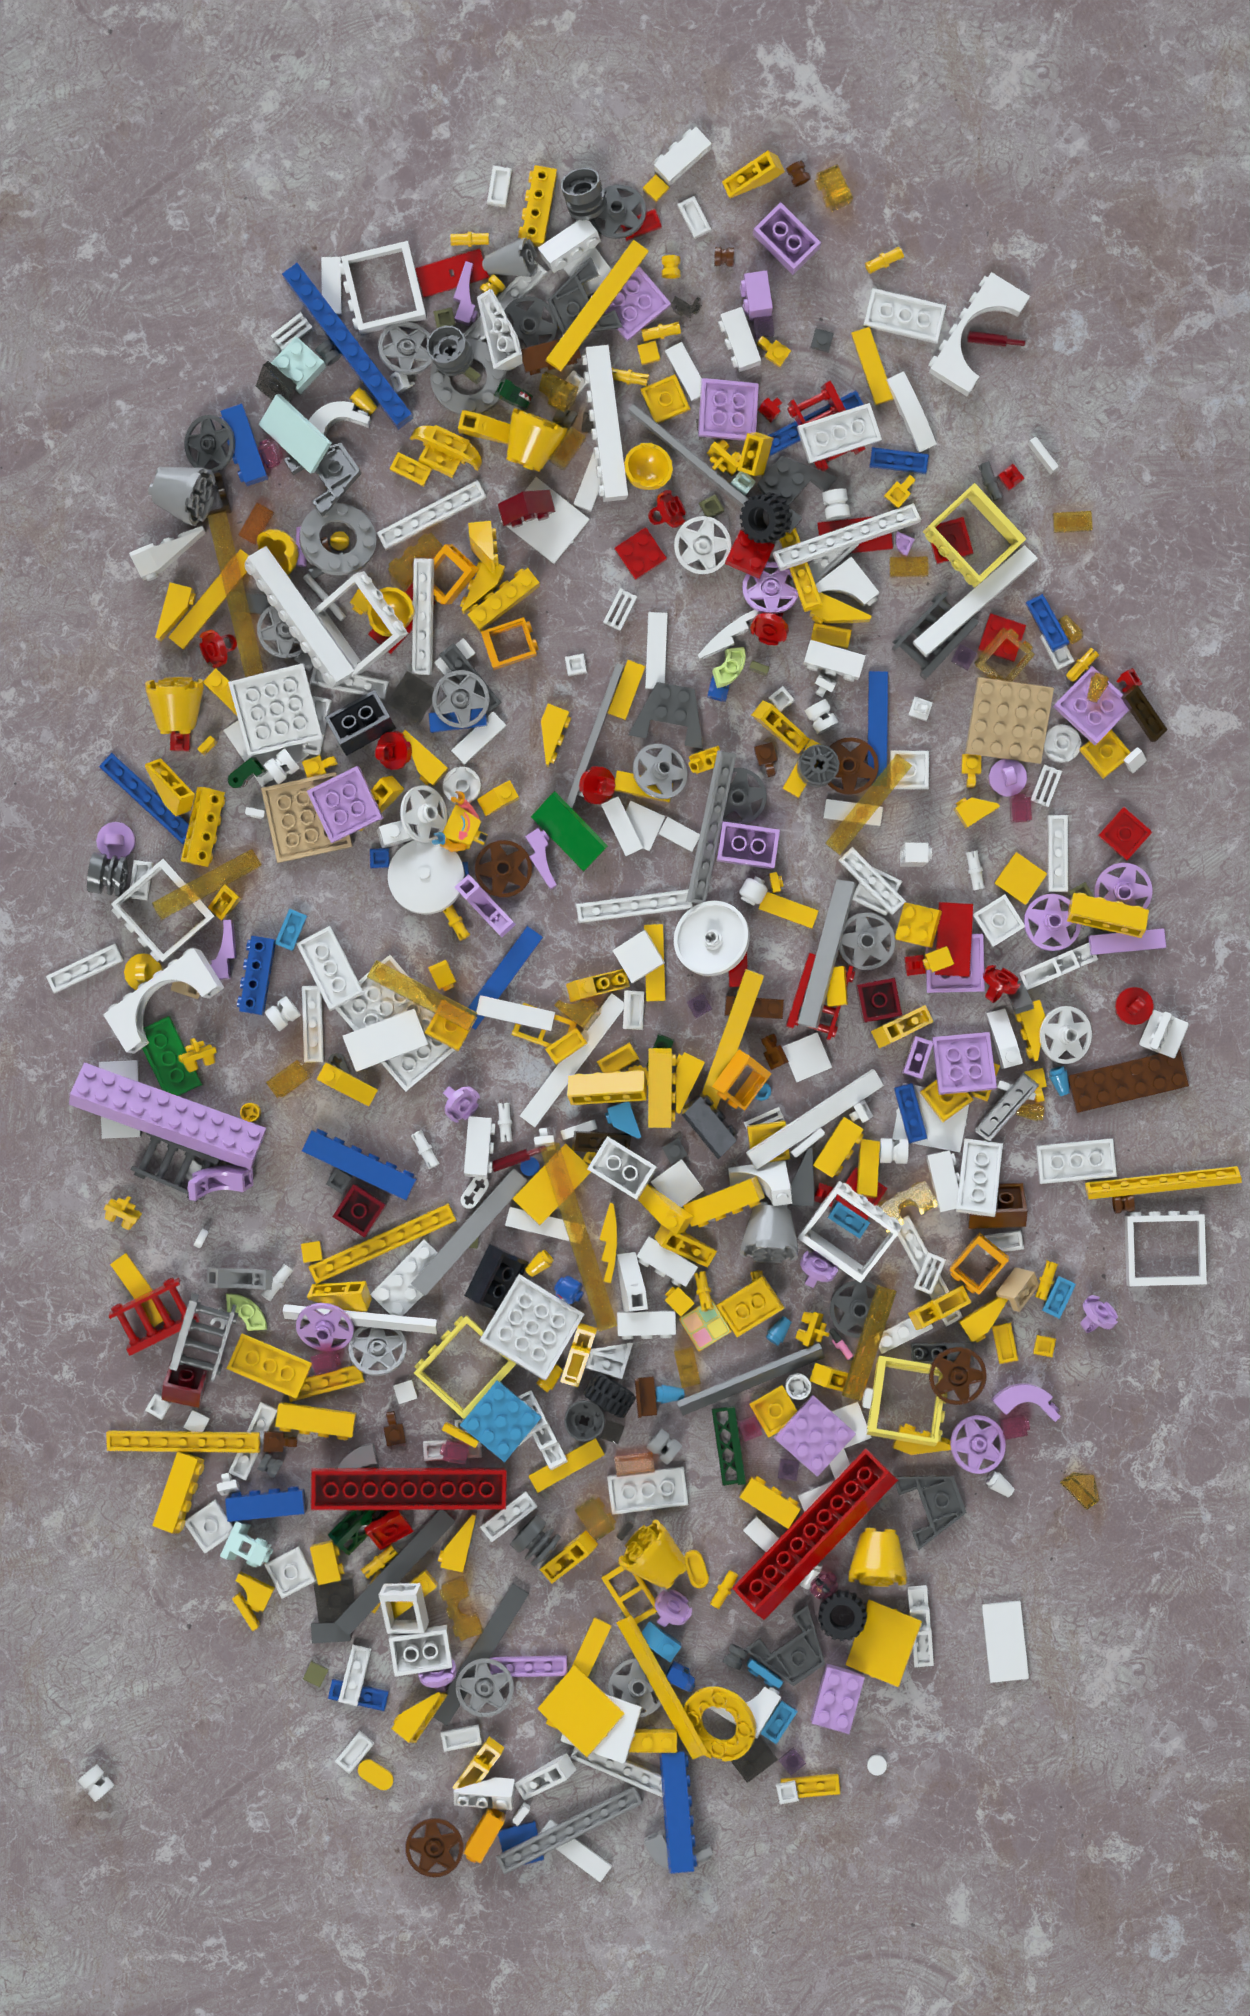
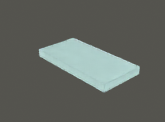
M281 394L275 395L259 423V426L309 473L315 472L332 444Z

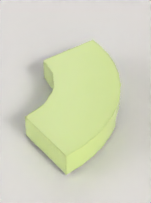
M744 647L726 649L724 663L712 670L717 688L731 684L741 673L746 658Z
M226 1294L227 1312H231L233 1304L237 1305L235 1312L239 1313L238 1316L246 1323L248 1331L268 1329L263 1312L252 1300L239 1294Z

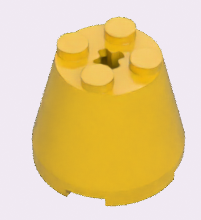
M514 408L511 415L506 460L522 464L527 469L540 472L564 439L568 429L562 428L561 425Z
M166 677L158 680L157 683H155V680L145 682L146 694L160 734H171L172 731L188 734L196 727L204 689L202 679H198V682L193 681L192 677Z
M653 1520L652 1524L647 1527L645 1525L641 1526L625 1544L626 1550L624 1555L619 1557V1564L625 1570L666 1589H669L679 1574H683L687 1569L685 1564L686 1558L665 1526L658 1520Z
M865 1528V1531L860 1533L849 1569V1582L858 1580L860 1585L889 1587V1585H894L896 1582L900 1586L907 1584L906 1568L896 1530L885 1529L884 1532H877L875 1528Z

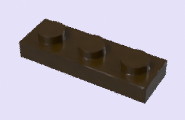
M1133 685L1121 697L1151 742H1156L1168 730L1138 685Z
M574 1131L572 1150L598 1152L607 1136L630 1150L631 1135Z

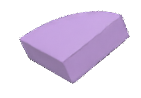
M897 531L895 543L898 551L907 557L915 539Z

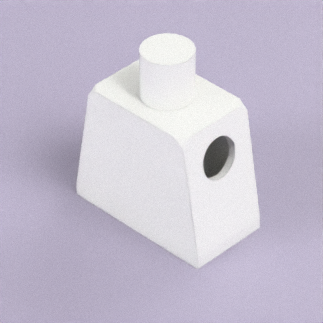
M402 821L386 824L377 829L381 848L414 840L404 829ZM409 824L410 828L415 833L413 825Z

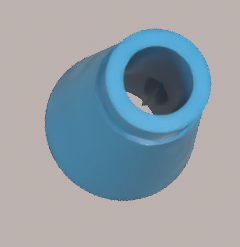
M1064 1066L1049 1070V1078L1059 1096L1069 1094L1068 1074Z
M782 1316L767 1331L766 1338L777 1346L783 1343L792 1322Z
M667 1385L656 1387V1402L664 1404L684 1399V1388Z

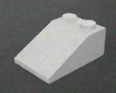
M607 1136L587 1169L638 1200L658 1167Z

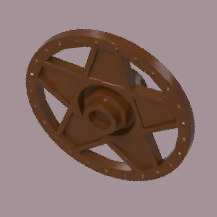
M847 737L839 739L829 746L838 756L839 770L835 778L842 779L844 788L842 790L830 782L828 785L833 790L845 795H854L865 791L873 784L878 774L879 762L874 749L867 742L858 738ZM855 742L860 743V745L850 752L841 743ZM868 751L871 752L874 759V769L864 762ZM858 778L870 779L863 787L855 790Z
M499 840L488 844L481 850L475 862V875L479 885L490 895L500 898L512 897L523 891L528 885L532 875V863L528 853L519 844L512 841ZM500 845H510L517 848L518 851L507 855ZM490 849L491 861L480 864L483 855ZM525 858L528 865L527 878L518 869ZM480 875L492 878V890L484 885ZM508 883L521 886L513 892L503 893Z
M952 1347L944 1350L934 1359L929 1370V1383L933 1392L939 1399L952 1405H963L973 1401L981 1394L986 1384L987 1372L984 1362L974 1351L964 1347ZM960 1352L954 1362L943 1358L950 1353ZM971 1355L978 1361L981 1370L970 1368ZM935 1367L943 1375L936 1385L934 1384ZM981 1382L977 1391L970 1396L969 1385ZM954 1390L959 1400L948 1399L942 1396V1394Z
M429 1818L416 1824L410 1831L405 1845L406 1856L410 1865L418 1873L427 1877H442L452 1872L460 1863L464 1849L463 1839L458 1829L452 1823L440 1818ZM437 1823L447 1826L453 1832L441 1834ZM426 1825L424 1837L412 1838L420 1827ZM459 1842V1854L455 1861L449 1850ZM410 1849L421 1854L419 1867L412 1859ZM435 1863L446 1868V1870L440 1872H428Z

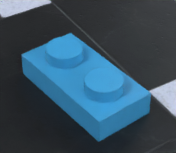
M289 908L275 944L293 951L308 916Z
M839 1202L836 1203L827 1217L859 1239L870 1224V1222Z
M1057 1276L1042 1311L1060 1319L1076 1284Z
M750 1657L747 1661L748 1671L756 1677L758 1675L762 1676L768 1686H776L779 1689L783 1684L782 1678L754 1658Z
M780 1700L760 1734L777 1744L795 1717L797 1710Z

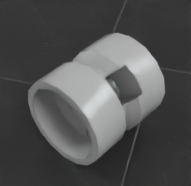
M661 1428L646 1448L653 1454L658 1453L659 1459L665 1464H669L683 1445L676 1439H670V1434Z

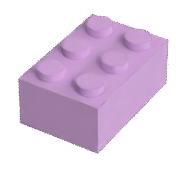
M781 202L753 229V236L792 275L820 249L821 242Z
M722 822L717 861L773 870L780 830Z
M826 1663L811 1715V1723L849 1734L865 1678L863 1673Z

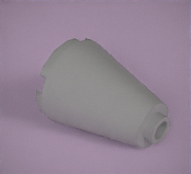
M522 238L486 255L482 262L484 270L488 274L535 276L538 264H534V258H537V253L532 241Z

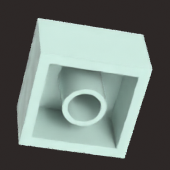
M297 336L270 363L272 369L300 395L326 368L324 361Z

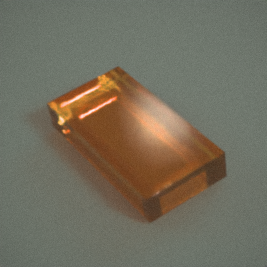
M257 502L238 536L256 545L258 535L265 530L274 511Z
M652 1452L614 1457L617 1477L655 1472Z

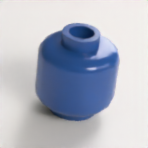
M571 1276L561 1277L554 1288L556 1297L567 1304H573L575 1301L579 1302L584 1294L582 1283Z

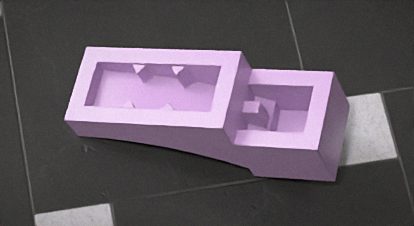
M466 261L454 295V301L460 303L455 316V322L470 326L471 322H475L478 311H475V305L471 303L469 290L473 263Z
M537 828L525 836L535 851L529 857L550 890H552L557 884L550 873L546 859V847L549 846L547 841L550 839L544 830L540 832Z
M223 920L224 929L221 948L216 959L211 960V967L219 980L231 979L229 959H237L233 920Z

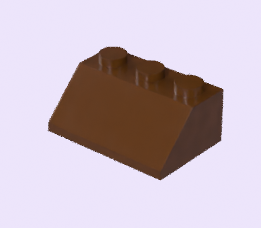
M1023 1183L999 1184L995 1217L967 1213L968 1228L1026 1227L1028 1210Z

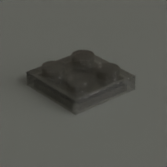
M267 361L262 366L255 387L272 401L276 394H281L291 403L297 385L275 365Z
M407 671L386 703L419 724L433 704L434 688Z
M352 1578L341 1579L322 1585L314 1583L319 1623L336 1621L355 1601Z
M759 1735L742 1757L731 1762L748 1783L776 1762L778 1758L762 1736Z

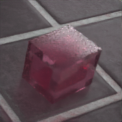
M1025 794L1014 795V798L1009 800L1010 823L1030 822L1032 820L1031 797H1026Z
M334 1350L311 1356L315 1376L336 1371L339 1369V1365H341L339 1353L336 1354Z
M755 1415L737 1421L745 1442L763 1435Z
M1023 1415L999 1419L1005 1440L1028 1436L1027 1431L1030 1430L1028 1419H1025Z
M447 1439L446 1444L442 1443L440 1455H443L442 1460L465 1465L470 1445Z

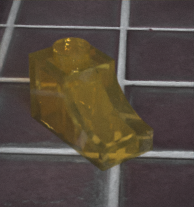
M544 372L541 377L539 391L548 397L549 405L565 412L575 403L579 387L551 373Z
M582 999L581 1002L575 1004H568L558 1000L554 1005L586 1031L601 1014L597 1010L599 1006L591 1000L586 1002Z
M693 1346L675 1349L674 1354L682 1388L701 1384Z

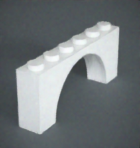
M992 272L988 277L984 276L979 284L982 288L978 293H973L969 300L971 305L968 309L964 308L959 316L961 321L958 325H953L949 331L951 335L949 340L946 341L944 339L939 347L940 354L938 357L934 355L929 363L931 367L930 374L965 396L969 395L979 376L969 368L963 358L961 351L963 329L974 317L985 312L1003 311L1018 317L1030 298L1029 295Z
M195 948L186 950L181 958L171 961L166 969L156 972L151 980L141 983L135 992L126 994L120 1003L111 1005L108 1011L103 1014L126 1052L135 1054L149 1043L143 1026L144 1010L150 997L162 986L172 982H185L195 988L202 997L208 999L224 988L201 950Z

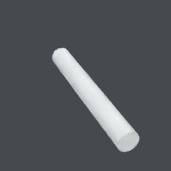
M309 573L303 577L322 601L329 597ZM335 603L328 607L340 621L346 617Z

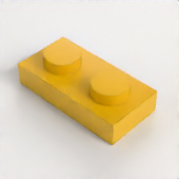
M398 452L390 467V471L424 487L432 472V468Z

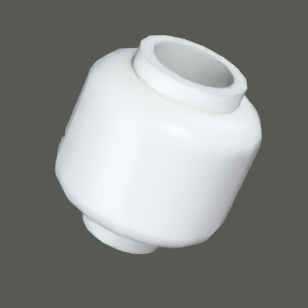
M756 876L754 879L747 878L739 891L742 896L741 899L753 906L760 904L768 891V888L764 885L765 881Z

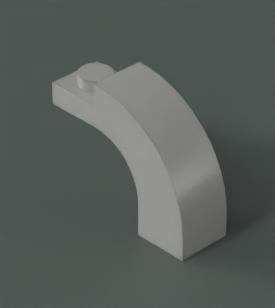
M207 1268V1287L272 1290V1270L256 1268Z
M374 1442L361 1445L352 1450L342 1460L338 1468H361L376 1464L378 1459Z
M662 1830L645 1837L644 1843L651 1857L660 1866L668 1869L666 1838ZM710 1843L693 1850V1855H696L697 1861L705 1862L711 1858L713 1850ZM698 1864L697 1867H694V1871L698 1870Z

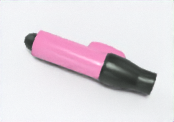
M834 1328L830 1329L829 1333L832 1336V1342L835 1347L842 1351L847 1360L853 1361L854 1355L840 1334Z

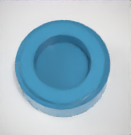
M765 1082L755 1096V1099L764 1101L770 1097L771 1087Z

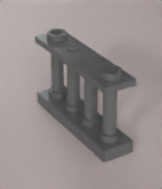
M947 591L943 594L938 593L932 599L934 604L904 636L900 634L892 642L895 644L892 648L894 652L900 646L921 666L922 672L920 676L924 680L933 673L979 623L974 617L960 627L962 630L958 634L953 633L947 638L949 644L945 648L938 646L933 651L935 658L932 662L926 661L905 642L912 633L917 637L924 633L918 626L925 619L932 625L938 621L931 614L938 605L946 612L952 608L944 600L948 595Z
M146 1133V1135L150 1136L149 1140H151L140 1166H132L130 1170L135 1171L134 1175L139 1178L145 1179V1177H148L188 1194L187 1198L189 1199L188 1189L181 1185L192 1160L196 1156L202 1158V1163H204L201 1168L202 1170L213 1167L214 1164L219 1165L221 1159ZM162 1141L168 1144V1150L157 1175L146 1170L157 1144H160ZM181 1149L186 1151L184 1154L186 1157L173 1183L164 1179V1176L175 1151Z
M192 1293L169 1369L177 1371L178 1365L187 1364L212 1371L211 1381H214L216 1375L220 1376L223 1364H220L231 1324H236L239 1313L235 1312L237 1305L234 1304L230 1313L201 1305V1302H198L199 1295ZM198 1312L228 1320L226 1329L223 1330L195 1322L196 1320L192 1319L194 1313L198 1314ZM195 1329L223 1337L220 1347L190 1339L191 1337L187 1336L188 1331ZM189 1346L217 1354L216 1362L212 1364L185 1356L186 1354L182 1353L183 1348H188Z

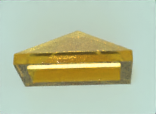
M1072 1472L1060 1481L1065 1489L1086 1510L1099 1502L1100 1499L1094 1475Z

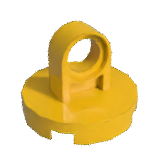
M145 953L136 954L125 965V980L130 987L137 990L141 983L151 980L153 975L158 971H163L161 963L157 962L151 955Z

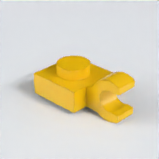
M762 336L757 343L760 348L767 352L765 358L779 368L791 353L790 349L777 340L771 344L769 340Z
M909 475L902 484L896 481L884 497L897 509L900 508L911 495L908 489L916 479Z
M962 754L961 774H967L966 787L968 788L976 786L975 774H981V755Z
M319 755L302 761L307 778L327 774L326 768L338 765L334 756L322 760Z
M1043 1068L1023 1072L1039 1084V1087L1034 1091L1036 1094L1035 1102L1045 1101L1042 1088L1047 1087Z

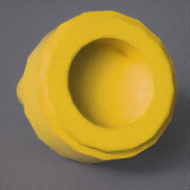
M338 531L332 534L330 544L333 549L344 551L349 546V537L346 533Z

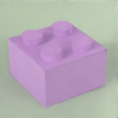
M767 270L744 274V278L741 280L740 293L741 297H745L743 299V311L745 316L748 315V321L771 318L773 307Z

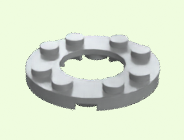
M467 339L473 350V359L480 362L486 369L487 381L483 389L473 395L460 394L452 387L450 376L441 373L434 362L431 367L430 381L435 397L447 410L460 415L462 410L482 414L493 408L500 400L494 394L500 381L507 379L506 370L493 369L487 343L476 339Z
M335 503L323 517L316 508L306 516L300 529L299 542L303 555L311 565L314 564L324 573L342 576L358 572L366 566L375 551L376 533L369 518L359 509L348 504ZM332 522H342L349 528H352L357 537L354 549L343 555L328 552L320 542V531L325 525Z

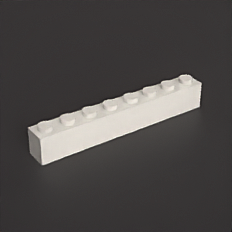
M609 346L586 347L584 353L581 354L582 365L586 366L584 382L588 384L589 391H586L587 403L590 402L591 404L589 420L593 421L594 428L591 429L592 440L596 442L594 458L598 459L599 466H596V475L601 480V485L598 486L599 496H603V502L626 500L628 491Z
M267 546L248 556L244 563L246 571L254 577L258 588L267 595L269 604L276 608L279 618L286 622L291 635L300 642L301 649L308 653L313 666L322 673L323 680L334 688L349 679L355 670Z

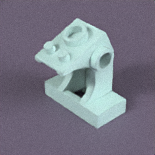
M236 1521L220 1557L226 1560H235L237 1555L247 1560L246 1563L248 1565L257 1567V1565L261 1566L264 1562L268 1563L274 1549L271 1548V1544H267L266 1540L261 1538L254 1540L247 1535L250 1524ZM244 1541L252 1545L248 1553L241 1550Z

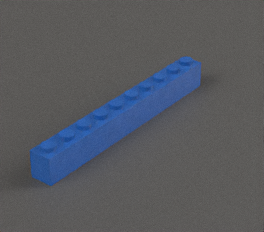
M295 263L283 272L282 275L286 283L327 337L333 342L336 349L339 350L342 357L396 428L399 430L413 419L410 410L300 265Z

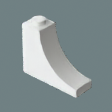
M852 557L816 583L818 593L844 594L856 600L862 607L865 605L870 607L878 600L879 591Z
M785 1160L768 1162L759 1169H756L754 1165L728 1168L730 1186L757 1176L763 1193L771 1200L773 1206L792 1204L791 1187Z
M764 1687L755 1698L746 1702L755 1718V1738L759 1737L781 1700L780 1692L773 1687H769V1689ZM714 1706L709 1707V1709L736 1725L732 1714L728 1711L726 1712V1709Z

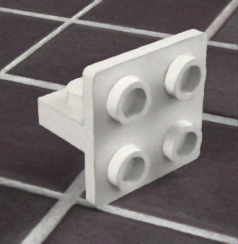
M1153 1010L1139 1045L1175 1058L1189 1023L1175 1018L1168 1012L1162 1013Z

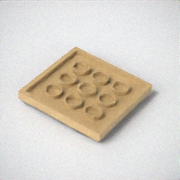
M977 677L965 753L1041 764L1054 688Z
M337 772L261 788L277 863L353 847L350 835L334 843L330 842L307 793L308 790L336 777Z

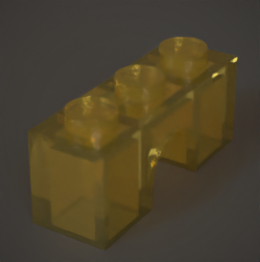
M432 532L428 535L427 533L423 534L418 539L419 543L414 547L412 545L404 550V555L401 558H395L388 564L390 566L387 569L402 589L413 582L414 570L412 569L414 558L434 559L442 549L443 545Z
M924 1180L923 1182L914 1183L906 1191L896 1193L888 1201L883 1200L879 1202L877 1206L882 1208L888 1216L896 1218L903 1225L904 1222L900 1213L904 1207L914 1206L919 1210L920 1214H923L938 1206Z
M464 1575L442 1583V1589L439 1592L442 1600L447 1602L446 1612L449 1619L452 1618L455 1625L452 1628L455 1636H459L460 1641L482 1634L483 1627L477 1612L464 1614L459 1609V1602L470 1596Z

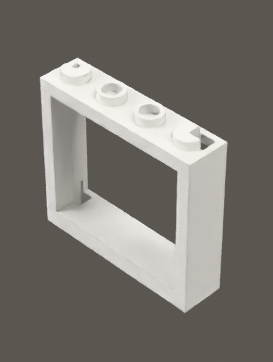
M408 241L341 257L342 263L339 264L341 274H345L347 280L343 282L345 291L350 293L351 296L348 304L350 312L354 311L356 317L352 319L355 330H359L360 335L383 330L396 323H413L427 319ZM403 251L417 311L363 323L349 264Z
M364 571L355 573L313 610V613L355 670L352 676L363 673L408 635L403 622L396 617L393 608L386 603L381 591L376 589L371 577L369 578ZM355 584H357L392 633L390 638L363 661L358 658L325 611Z
M164 859L158 862L111 903L114 907L111 911L118 918L122 916L126 921L124 924L131 933L135 931L140 936L137 940L145 948L148 945L152 950L151 956L157 962L161 960L163 963L215 918ZM162 869L205 916L201 922L164 954L121 907L126 900Z
M839 1181L802 1229L798 1239L861 1283L899 1234L902 1225L896 1218L884 1213L882 1208L871 1204L865 1196L854 1192L848 1184ZM837 1194L891 1231L864 1266L811 1230Z
M1160 1211L1149 1212V1215L1141 1216V1212H1130V1216H1124L1126 1285L1207 1284L1204 1214H1199V1211H1187V1214L1180 1215V1211H1168V1215H1161ZM1197 1221L1199 1276L1135 1277L1133 1222Z

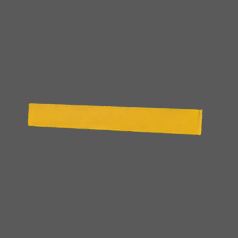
M635 240L631 242L546 358V362L562 372L647 256L649 250Z
M747 969L745 970L702 1091L705 1096L708 1095L712 1099L715 1109H717L720 1097L716 1095L718 1091L712 1086L738 1051L764 975Z
M1235 1166L1085 1183V1190L1089 1200L1242 1183V1177L1238 1167Z
M448 1203L309 1266V1270L315 1283L318 1284L457 1220Z
M106 1432L107 1451L260 1453V1432Z
M630 1615L616 1622L692 1760L705 1755L707 1749L634 1618Z

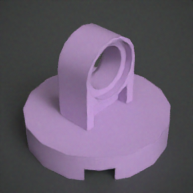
M1002 759L996 762L990 769L988 775L989 785L994 792L1003 797L1014 796L1020 793L1026 785V770L1017 760Z
M112 822L101 828L96 842L99 851L102 854H106L108 859H112L113 855H116L119 860L121 856L127 857L135 848L136 840L133 831L123 823Z
M448 1086L443 1092L448 1098L445 1105V1114L453 1122L457 1123L462 1118L464 1120L468 1119L478 1108L479 1104L476 1102L478 1098L480 1099V1096L472 1087H462L455 1091Z
M815 1250L813 1253L806 1251L800 1260L802 1270L808 1275L804 1284L814 1288L817 1281H832L838 1272L837 1266Z
M1095 1295L1088 1296L1083 1303V1309L1087 1316L1081 1321L1080 1325L1086 1333L1094 1331L1098 1326L1104 1329H1112L1118 1323L1116 1321L1118 1315L1114 1308L1108 1302L1103 1304L1099 1301L1100 1297Z
M662 1590L654 1603L656 1611L660 1615L657 1623L664 1628L668 1623L674 1625L685 1624L692 1614V1608L689 1609L687 1605V1598L675 1590H670L669 1592Z
M452 1659V1668L418 1673L420 1682L424 1686L435 1688L436 1693L446 1692V1685L456 1677L457 1669L455 1662Z

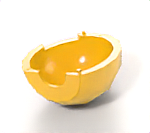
M641 443L633 447L626 455L624 462L625 475L633 486L644 490H656L663 487L671 478L673 471L672 460L668 453L660 446L652 443Z
M269 529L258 535V549L260 550L267 546L286 575L290 574L296 567L299 557L298 546L294 539L286 532L278 529Z
M386 587L379 589L386 603L393 608L394 614L403 622V626L406 628L415 614L413 601L405 592L398 588ZM368 602L367 614L370 621L369 624L374 631L382 636L391 637L392 633Z

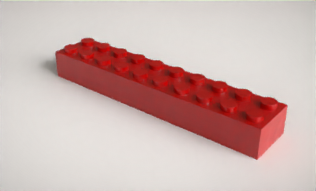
M865 1449L732 1589L756 1615L765 1620L893 1487L898 1479L873 1454Z
M311 1468L310 1508L311 1510L506 1509V1469Z

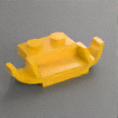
M437 425L417 427L409 438L411 440L423 441V446H425L418 462L451 478L454 477L461 463L465 464V462H468L477 471L482 464L478 451L469 440Z

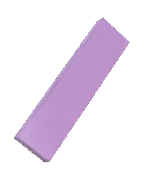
M1164 928L1146 930L1142 938L1120 933L1088 936L1090 955L1166 948Z
M567 1656L490 1657V1659L502 1663L509 1670L512 1677L565 1676L567 1674ZM490 1664L491 1674L504 1672L496 1665Z

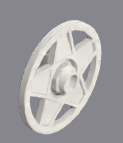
M706 516L694 517L686 521L677 531L674 540V551L678 561L685 569L696 574H709L720 569L725 564L731 550V539L725 526L718 520ZM704 520L698 532L686 528L693 522ZM714 524L722 530L726 539L714 536ZM680 537L688 545L681 556L678 547ZM726 550L723 559L716 565L715 553ZM699 559L706 570L694 569L687 564Z
M425 785L413 787L405 794L401 803L400 814L403 827L408 835L420 843H430L432 840H437L438 837L436 835L429 838L431 827L439 829L437 832L439 833L443 832L447 824V808L441 795L435 789ZM418 790H425L431 794L424 799ZM410 798L412 809L406 812L407 802ZM438 804L441 808L442 817L438 814ZM409 824L416 825L418 835L412 831Z
M1071 1006L1055 1008L1047 1014L1040 1028L1042 1049L1051 1060L1057 1063L1070 1064L1078 1061L1086 1054L1091 1044L1092 1030L1090 1022L1086 1015L1077 1008ZM1071 1011L1078 1014L1083 1022L1074 1023ZM1060 1012L1057 1024L1048 1023L1055 1014ZM1086 1034V1042L1082 1049L1079 1038ZM1045 1035L1053 1039L1050 1051L1046 1045ZM1066 1050L1073 1056V1058L1066 1060L1058 1058Z

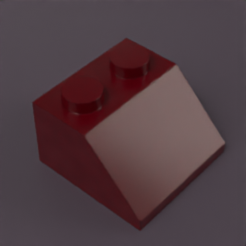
M187 1364L178 1365L177 1371L168 1368L162 1386L161 1400L199 1408L209 1371Z

